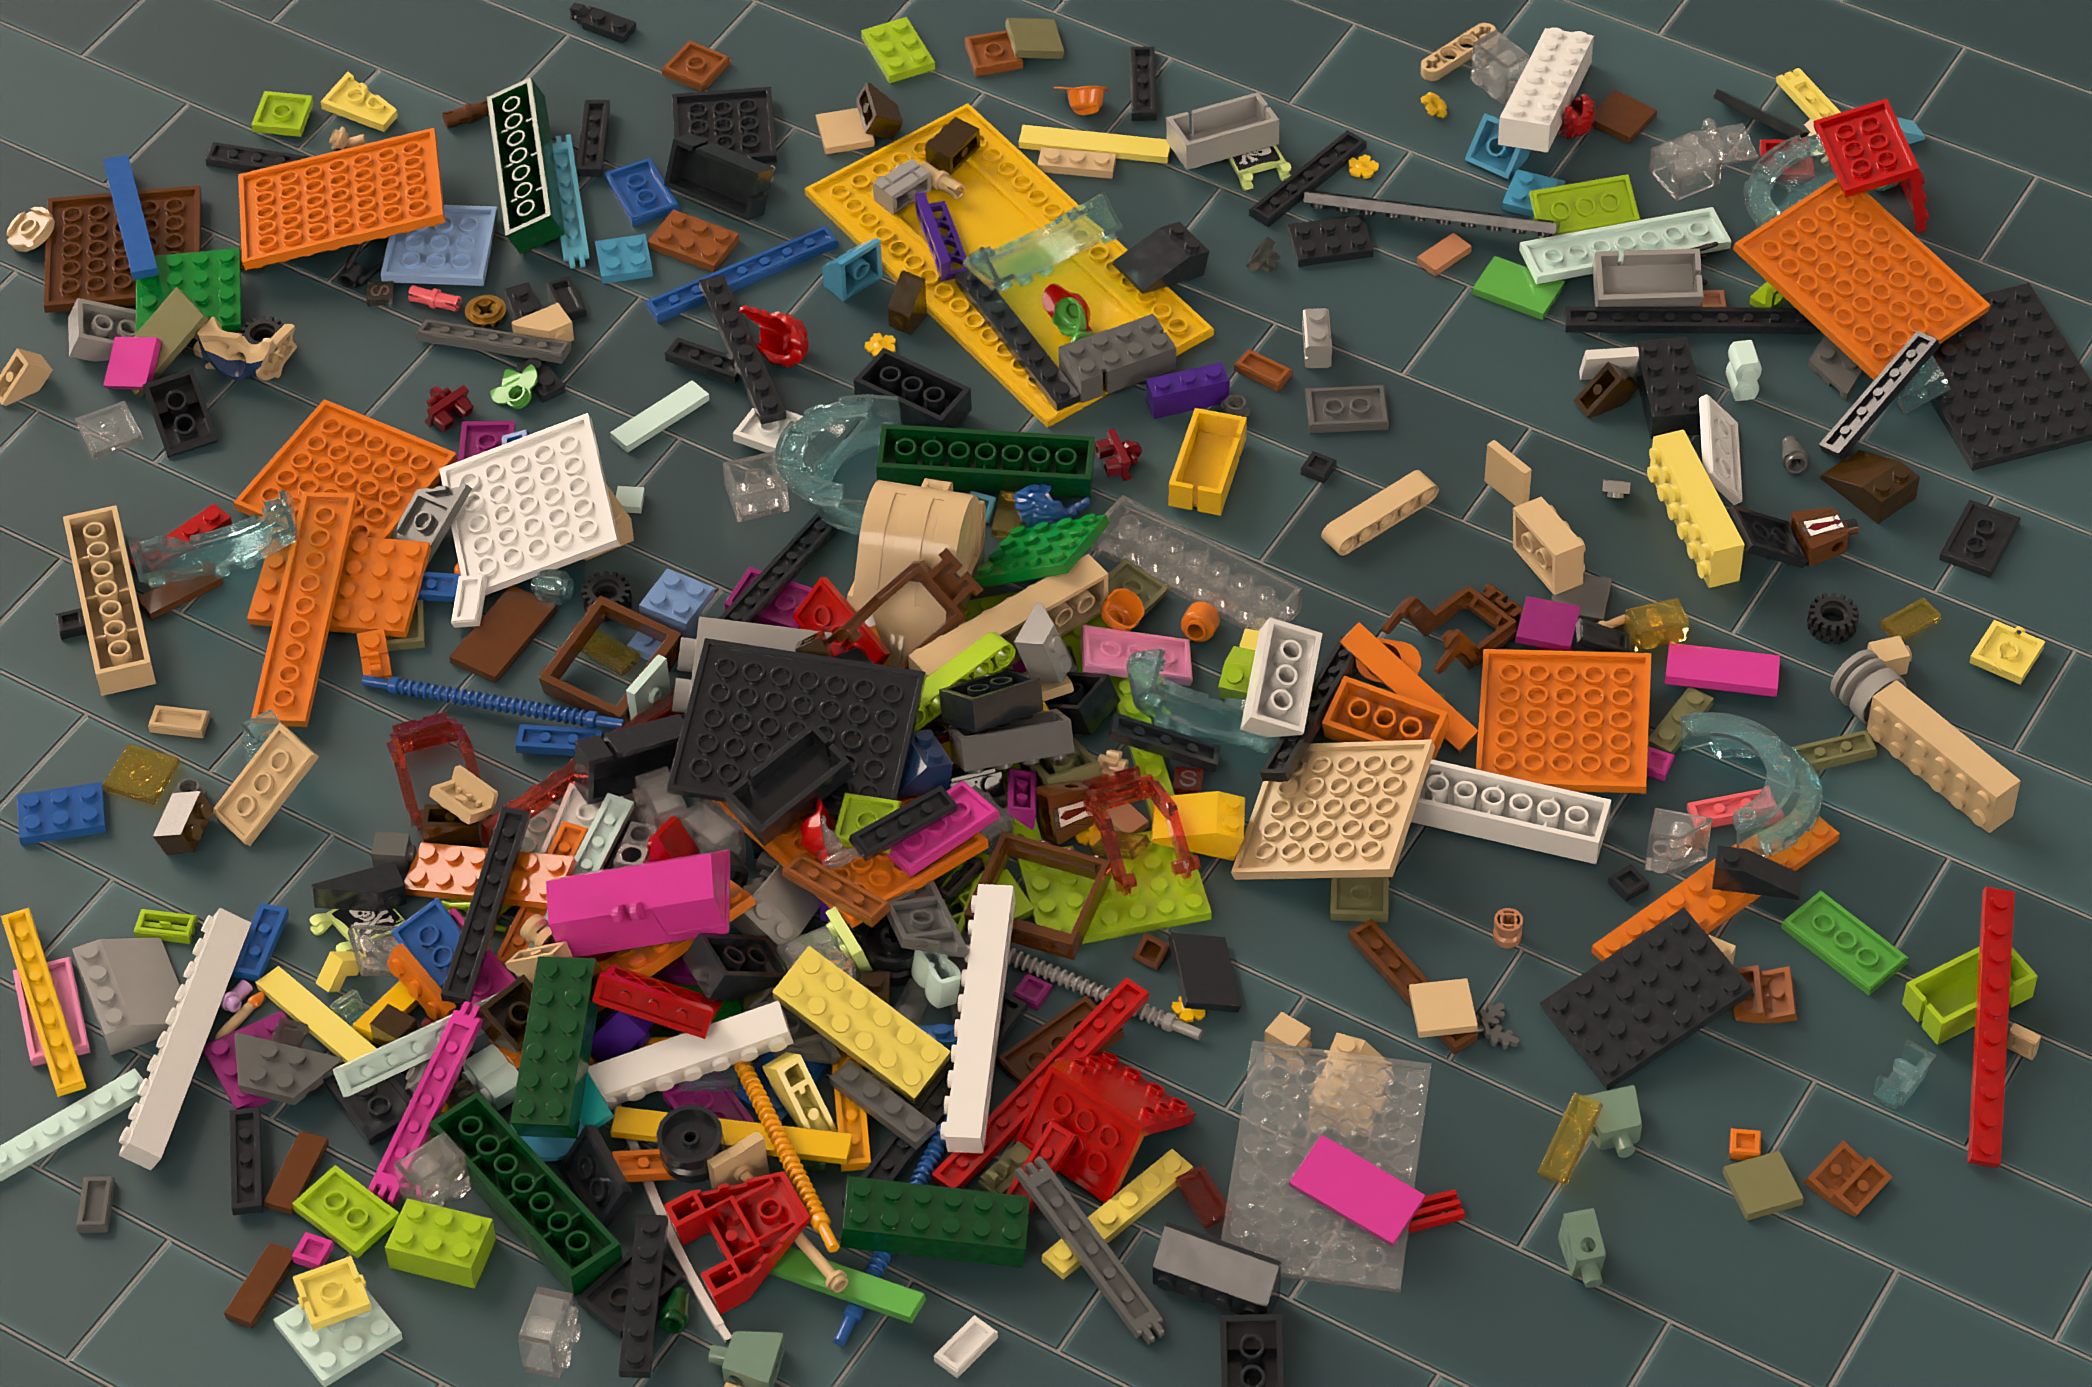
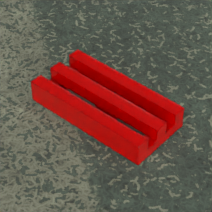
M1453 1189L1425 1196V1200L1412 1219L1423 1216L1427 1218L1409 1222L1405 1230L1408 1234L1465 1219V1212L1463 1208L1461 1209V1202L1457 1199L1456 1190ZM1454 1209V1211L1437 1215L1439 1212Z

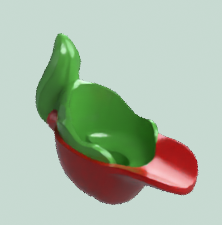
M1058 284L1048 285L1042 296V304L1060 332L1065 336L1072 337L1071 342L1094 335L1089 326L1090 309L1082 296L1077 293H1071Z

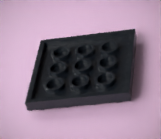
M771 87L672 94L674 138L691 133L708 140V144L713 142L744 156H749L751 159L761 163L777 162Z

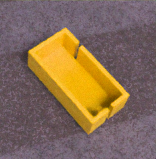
M1198 408L1194 409L1169 481V506L1192 510L1194 506L1197 507L1198 512L1221 516L1239 463V456H1241L1246 442L1247 417Z

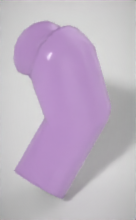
M242 980L231 991L224 994L221 1007L230 1012L238 1011L241 1007V1001L253 990L252 986L247 981Z

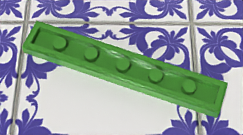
M791 1247L787 1249L769 1273L908 1323L913 1322L926 1301L924 1293L827 1260L835 1270H843L848 1279L846 1288L841 1292L835 1293L825 1286L826 1277L806 1254Z

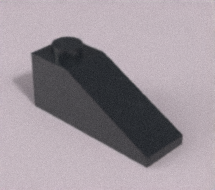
M1717 845L1712 889L1799 900L1802 874L1748 849Z
M394 861L311 884L315 908L381 912L406 905L405 884Z

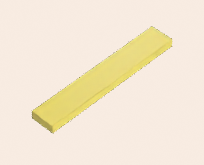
M1030 125L1022 126L1019 138V148L1041 151V147L1110 153L1116 154L1117 159L1168 164L1171 147L1166 139Z
M279 966L256 981L259 991H263L265 996L337 1057L342 1058L344 1063L377 1049Z

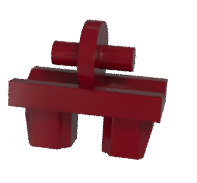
M462 385L452 393L448 387L444 390L437 386L430 389L431 398L426 401L430 408L427 409L428 418L424 422L429 427L435 424L440 430L445 432L455 422V419L450 415L451 412L455 410L461 418L470 415L473 412L474 406L467 397L469 390L466 386Z
M1115 428L1107 430L1106 439L1095 442V452L1098 459L1112 457L1103 460V467L1107 477L1120 474L1123 481L1131 480L1128 468L1131 463L1135 464L1138 462V458L1142 454L1140 444L1134 441L1130 442L1129 440L1121 442Z

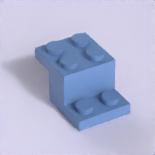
M667 568L639 604V612L645 617L682 633L684 638L696 639L699 617H701V612L715 595V589L708 584ZM638 631L627 645L628 653L649 661L662 642ZM677 660V662L675 663V665L672 667V669H671L672 671H676V670H677L678 660Z

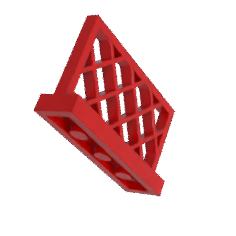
M611 965L606 973H600L592 999L593 1003L703 1039L707 1037L710 1025L718 1015L723 1004L721 1000H708L704 994L615 965Z

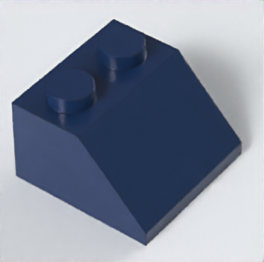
M931 729L919 730L913 733L899 798L926 794L940 785L945 790H949L953 762Z

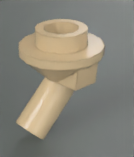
M341 127L340 130L335 129L329 140L333 150H343L345 147L351 148L367 143L364 134L348 138L344 127Z

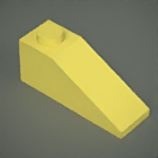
M786 1052L762 1066L775 1094L798 1128L838 1132L801 1055Z

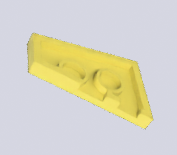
M349 72L341 78L321 101L323 110L385 132L398 117L397 109L379 95H373L369 92L368 87L362 82L359 84L355 81L354 76Z

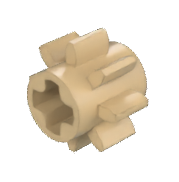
M1110 749L1107 750L1106 755H1099L1097 761L1100 763L1103 783L1114 785L1117 784V779H1125L1128 760L1122 759L1123 752Z

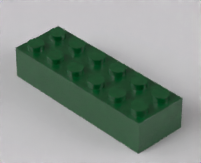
M538 956L510 1120L511 1125L519 1136L573 1139L578 1137L585 1083L599 1004L593 1003L592 999L599 975L603 972L595 958Z
M848 1176L840 1247L1022 1268L1026 1251L1030 1197Z

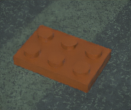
M673 209L647 241L648 249L714 273L738 244L740 237L737 232Z

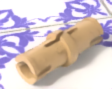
M926 161L920 164V167L923 166L930 172L933 188L943 190L955 199H959L963 195V192L958 189L965 190L964 184L951 178L948 172L940 171Z

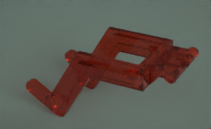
M447 712L426 716L420 721L415 719L392 725L391 741L386 743L396 770L410 826H416L417 831L422 830L421 823L424 809L419 810L404 754L455 741L462 755L465 769L481 779L473 747L463 724H458L455 718L448 719Z
M1135 766L1116 771L1114 776L1105 774L1083 781L1084 785L1090 789L1086 791L1087 798L1083 801L1084 809L1100 831L1107 859L1110 861L1111 873L1117 892L1121 891L1123 896L1130 895L1131 888L1137 887V880L1134 873H1126L1112 819L1106 812L1110 808L1151 798L1165 817L1177 859V861L1171 862L1174 876L1181 874L1183 879L1191 877V871L1201 868L1198 856L1190 855L1177 805L1160 782L1155 781L1151 774L1141 776L1139 767Z

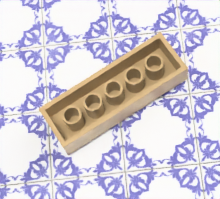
M1895 680L1872 697L1867 730L1873 741L1886 748L1894 758L1903 762L1910 768L1912 773L1920 776L1934 791L1943 795L1956 809H1960L1971 818L1974 824L1982 827L1986 832L1991 833L2013 817L2021 780L1899 681Z

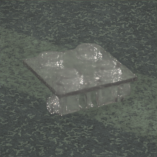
M1708 118L1703 121L1702 130L1695 131L1696 138L1709 167L1758 159L1743 124L1717 128L1716 121Z

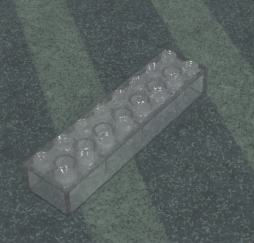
M1124 495L1105 513L1110 524L1092 544L1093 551L1118 564L1127 558L1170 587L1169 591L1192 603L1200 601L1211 604L1217 609L1220 618L1243 630L1246 628L1260 631L1270 617L1290 623L1302 610L1301 587Z

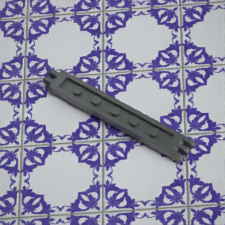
M1041 1156L1034 1160L1039 1171L1031 1162L1026 1164L1024 1167L1029 1176H1027L1022 1168L1015 1171L1016 1178L1136 1338L1142 1336L1149 1345L1155 1342L1154 1335L1150 1330H1152L1157 1338L1163 1337L1165 1332L1160 1325L1163 1323L1162 1317Z

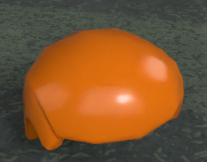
M1126 588L1113 590L1105 598L1100 609L1101 617L1110 629L1131 631V629H1134L1145 613L1141 599L1136 593Z

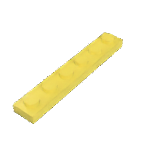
M1171 1149L1088 1217L1089 1221L1108 1244L1192 1175L1193 1166ZM1062 1239L1042 1254V1262L1063 1280L1081 1266Z

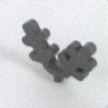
M1499 1002L1493 1006V1004L1488 1003L1486 1011L1484 1009L1479 1011L1480 1026L1477 1028V1033L1482 1032L1484 1037L1490 1040V1044L1493 1047H1496L1498 1042L1501 1043L1502 1048L1505 1050L1509 1046L1517 1047L1519 1038L1512 1036L1513 1031L1507 1030L1502 1033V1027L1498 1025L1499 1020H1503L1505 1016L1503 1012L1504 1004Z

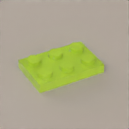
M907 17L861 30L864 43L889 84L935 70L934 60Z
M336 1165L292 1203L293 1210L357 1259L391 1229L399 1217V1212Z

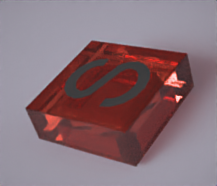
M1176 766L1173 783L1174 794L1201 793L1204 769Z

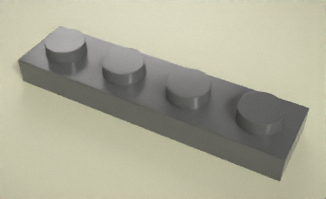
M848 1060L829 1077L831 1086L914 1149L919 1148L937 1131L934 1122L853 1061Z

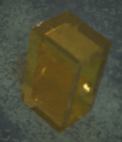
M1678 598L1626 609L1624 629L1629 634V640L1634 651L1652 649L1657 646L1687 640L1689 620Z

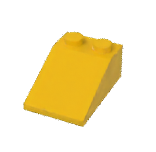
M1219 791L1155 797L1153 801L1151 843L1234 861L1244 840L1245 797Z

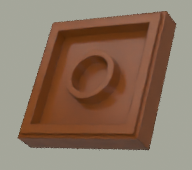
M1007 30L964 38L965 47L975 76L1023 68L1022 58H1015Z
M689 40L662 68V76L704 92L731 64L730 57Z

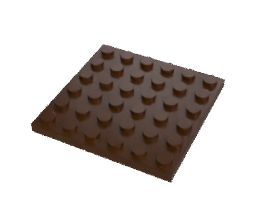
M200 185L137 191L154 256L201 252ZM111 193L48 198L47 210L53 216L55 224L51 235L46 240L43 301L45 313L72 311L77 298L119 307L136 305V280L132 278Z

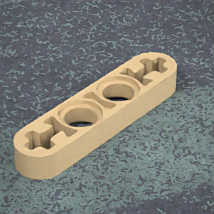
M1480 23L1421 62V76L1428 81H1436L1492 46L1496 40V28L1490 23ZM1464 44H1469V45H1472L1473 47H1472V48H1464V47H1462V45H1464ZM1444 56H1454L1455 59H1445Z

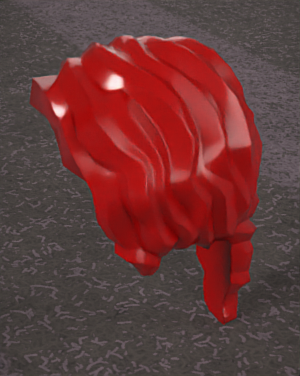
M1582 94L1580 98L1576 97L1572 101L1570 107H1565L1563 122L1556 136L1560 135L1566 139H1575L1576 137L1588 134L1592 129L1591 125L1594 123V100H1591L1587 94Z
M747 305L740 307V314H745L755 324L759 325L760 343L756 347L769 363L780 364L789 369L804 359L808 352L809 340L807 338L808 332L801 320L789 314H782L779 311L769 313L764 309L750 308Z

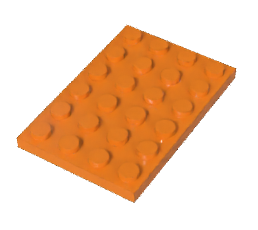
M273 530L247 616L249 625L271 627L273 625L294 531ZM350 536L329 631L358 634L384 628L386 636L407 638L423 575L431 552L430 543Z

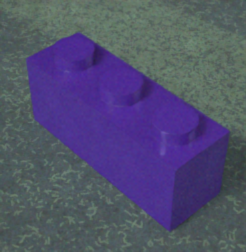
M1222 362L1146 379V402L1153 419L1193 411L1195 408L1202 409L1219 405L1229 396L1230 380Z

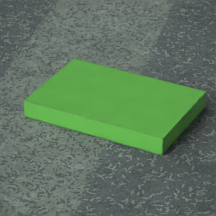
M1494 256L1472 288V295L1543 320L1563 291L1565 281L1557 280L1536 284L1527 267Z

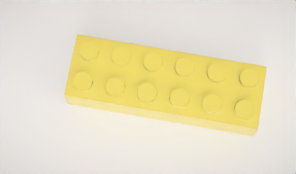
M1679 430L1654 436L1652 448L1649 450L1651 462L1650 467L1647 468L1648 478L1651 483H1655L1659 500L1661 502L1664 501L1669 519L1671 521L1674 520L1679 538L1681 540L1684 539L1690 559H1694L1696 562L1699 577L1701 579L1704 578L1708 588L1739 581L1744 542L1685 431Z
M810 946L805 949L772 991L775 1001H779L783 1007L914 1105L950 1059V1050Z

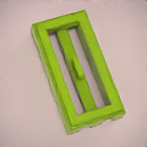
M141 909L133 932L135 938H161L162 941L191 944L192 935L195 933V926L198 925L199 921L197 915ZM145 920L158 921L159 923H156V922H147V921H145ZM171 923L184 924L187 926L173 925Z

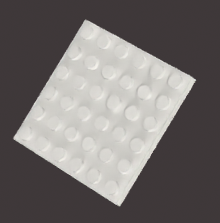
M588 413L439 469L443 486L446 485L449 488L459 487L460 483H466L472 488L454 519L451 528L461 576L484 574L488 579L485 595L620 545L593 423Z

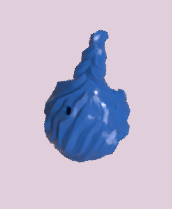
M1044 484L1026 486L1013 495L1020 522L1026 525L1027 528L1034 527L1041 522L1052 524L1062 519L1070 518L1076 515L1077 511H1081L1084 507L1090 505L1089 496L1084 497L1082 500L1064 508L1060 501H1054L1049 494L1051 486Z

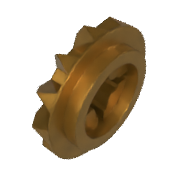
M493 295L475 297L465 307L466 319L471 321L473 327L481 325L482 328L486 325L494 327L496 322H503V316L507 315L506 304L501 298Z

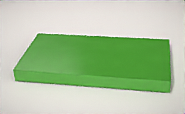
M1821 890L1782 921L1781 928L1868 996L1908 964L1909 957Z

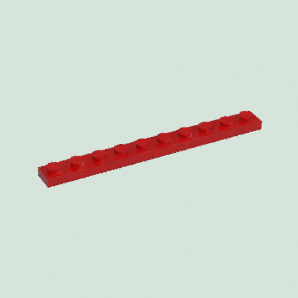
M1985 887L1982 893L1968 1163L1998 1168L2001 1164L2015 892Z
M1126 977L988 1116L984 1152H953L932 1173V1180L941 1187L963 1189L1019 1132L1049 1065L1095 1054L1149 1000V992Z

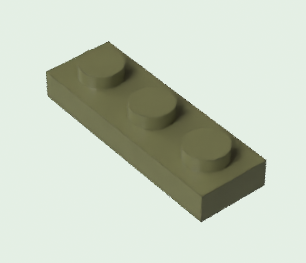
M1688 687L1649 736V747L1674 755L1713 706L1714 698L1692 687Z

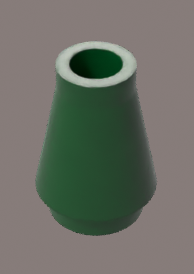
M676 1287L672 1290L669 1299L658 1316L661 1328L668 1333H680L688 1326V1300L690 1294L685 1288Z

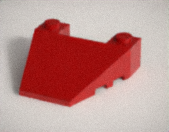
M784 1171L746 1179V1183L729 1186L726 1183L718 1185V1189L701 1192L700 1189L689 1191L663 1205L669 1221L683 1246L711 1232L722 1252L725 1261L701 1273L708 1293L720 1314L744 1303L752 1296L811 1220Z

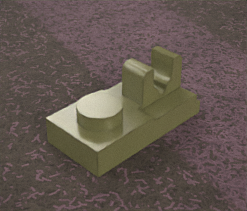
M1018 1141L980 1176L978 1185L987 1192L1005 1194L1016 1177L1015 1171L1022 1168L1032 1151Z

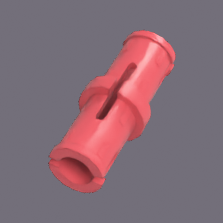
M412 285L408 292L413 294V296H408L409 301L429 305L431 309L438 307L458 313L462 304H457V302H462L461 296L441 293L440 289L434 288L429 290Z

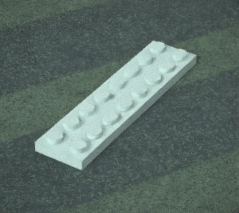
M1710 207L1520 242L1519 251L1535 283L1541 284L1593 274L1592 263L1596 251H1619L1617 266H1621L1624 251L1690 249L1715 241L1719 243L1717 247L1700 252V254L1730 249L1731 239L1714 208Z

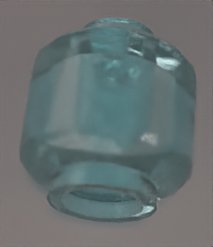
M541 570L536 577H533L531 590L539 601L562 605L567 599L569 600L572 597L574 581L564 570Z

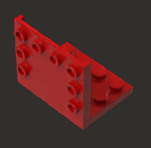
M1887 98L1813 121L1815 132L1845 198L1899 182L1913 213L1916 234L1926 231L1925 220L1929 219L1926 206L1923 205L1924 202H1927L1925 191L1921 187V185L1925 184L1924 176L1919 169Z
M1107 1051L1050 1064L1015 1139L1016 1142H1021L1032 1151L1051 1120L1075 1134L1078 1139L1058 1171L1104 1203L1118 1193L1144 1136L1191 1124L1196 1115L1194 1111L1188 1108V1104L1185 1101L1171 1097L1164 1092L1165 1089L1161 1085L1147 1081L1141 1077L1140 1071L1125 1066L1118 1061L1119 1058L1116 1055Z

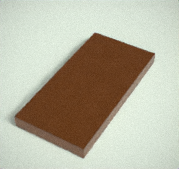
M514 585L509 586L481 619L480 626H475L449 656L450 663L497 683L557 612V604Z
M1085 995L998 1056L996 1064L1020 1085L1097 1005ZM1120 1028L1096 1053L1105 1051L1124 1037V1031Z

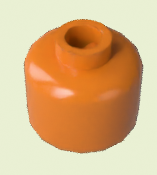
M1198 601L1192 603L1181 620V630L1184 635L1195 642L1208 641L1214 635L1220 622L1217 609L1207 602Z

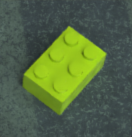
M407 1198L385 1246L389 1268L475 1289L496 1241L493 1219Z

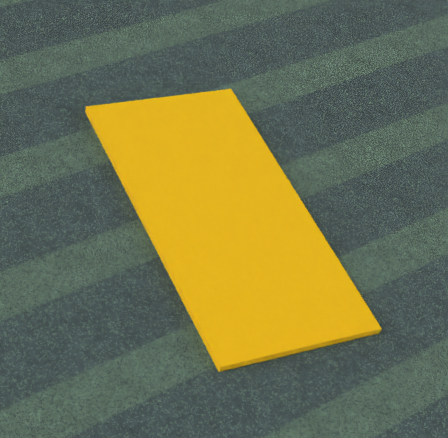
M968 103L805 188V195L857 245L875 238L881 240L882 269L896 283L902 270L924 278L927 313L1047 428L1108 395L1105 391V372L1103 373V396L1083 403L1078 402L1060 411H1056L956 285L955 279L941 281L916 215L915 201L892 215L884 206L879 205L873 197V183L879 176L887 175L898 164H904L910 159H914L919 164L925 162V145L927 141L938 134L942 127L948 124L954 117L980 128V148L950 176L965 186V190L958 189L963 192L959 199H955L945 191L937 190L932 186V190L926 193L929 204L941 201L946 202L970 268L978 266L1058 368V347L1070 343L1072 337L1065 336L1060 332L1043 307L1042 296L1050 284H1058L1067 291L1082 296L1090 309L1089 326L1094 334L1154 314L1163 327L1164 333H1167L1176 346V356L1214 335V328L1169 287L1142 294L1113 266V261L1128 250ZM942 211L933 212V216L937 219L943 214ZM939 228L940 234L946 236L949 232L946 229ZM947 244L945 245L947 252L951 254L956 249ZM955 262L951 264V270L963 268L962 265Z

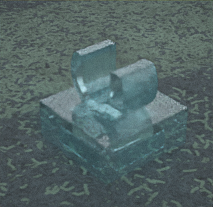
M354 989L329 1004L331 1010L349 1026H353L367 1012L358 991Z

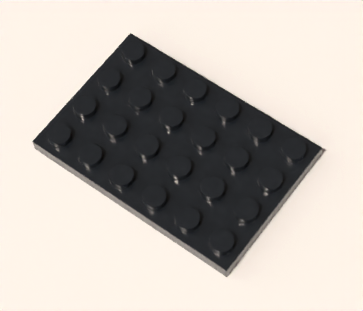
M1683 907L1541 1001L1540 1006L1604 1087L1610 1090L1754 993L1750 984L1685 907Z

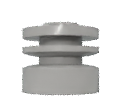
M1866 649L1854 654L1841 665L1831 681L1830 690L1836 698L1840 699L1842 704L1850 707L1851 712L1858 719L1868 725L1872 697L1895 680L1905 687L1907 685L1905 680L1893 669L1888 668L1885 662L1878 658L1876 653Z

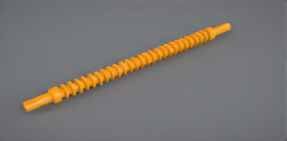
M740 1061L733 1064L734 1070L737 1072V1076L740 1078V1082L743 1084V1088L746 1090V1094L749 1096V1100L752 1102V1106L755 1108V1112L758 1114V1118L771 1144L774 1145L773 1148L777 1151V1156L780 1158V1162L783 1164V1168L786 1170L793 1188H795L797 1195L811 1218L813 1229L820 1233L828 1251L831 1253L836 1252L840 1246L830 1228L831 1220L827 1213H825V1209L822 1207V1202L819 1201V1196L816 1194L813 1184L809 1182L810 1178L803 1169V1165L800 1163L796 1151H794V1146L791 1145V1140L788 1138V1134L785 1132V1128L782 1126V1122L779 1120V1116L776 1114L770 1098L767 1096L763 1085L760 1084L761 1081L757 1078L758 1075L754 1072L755 1069L751 1061Z

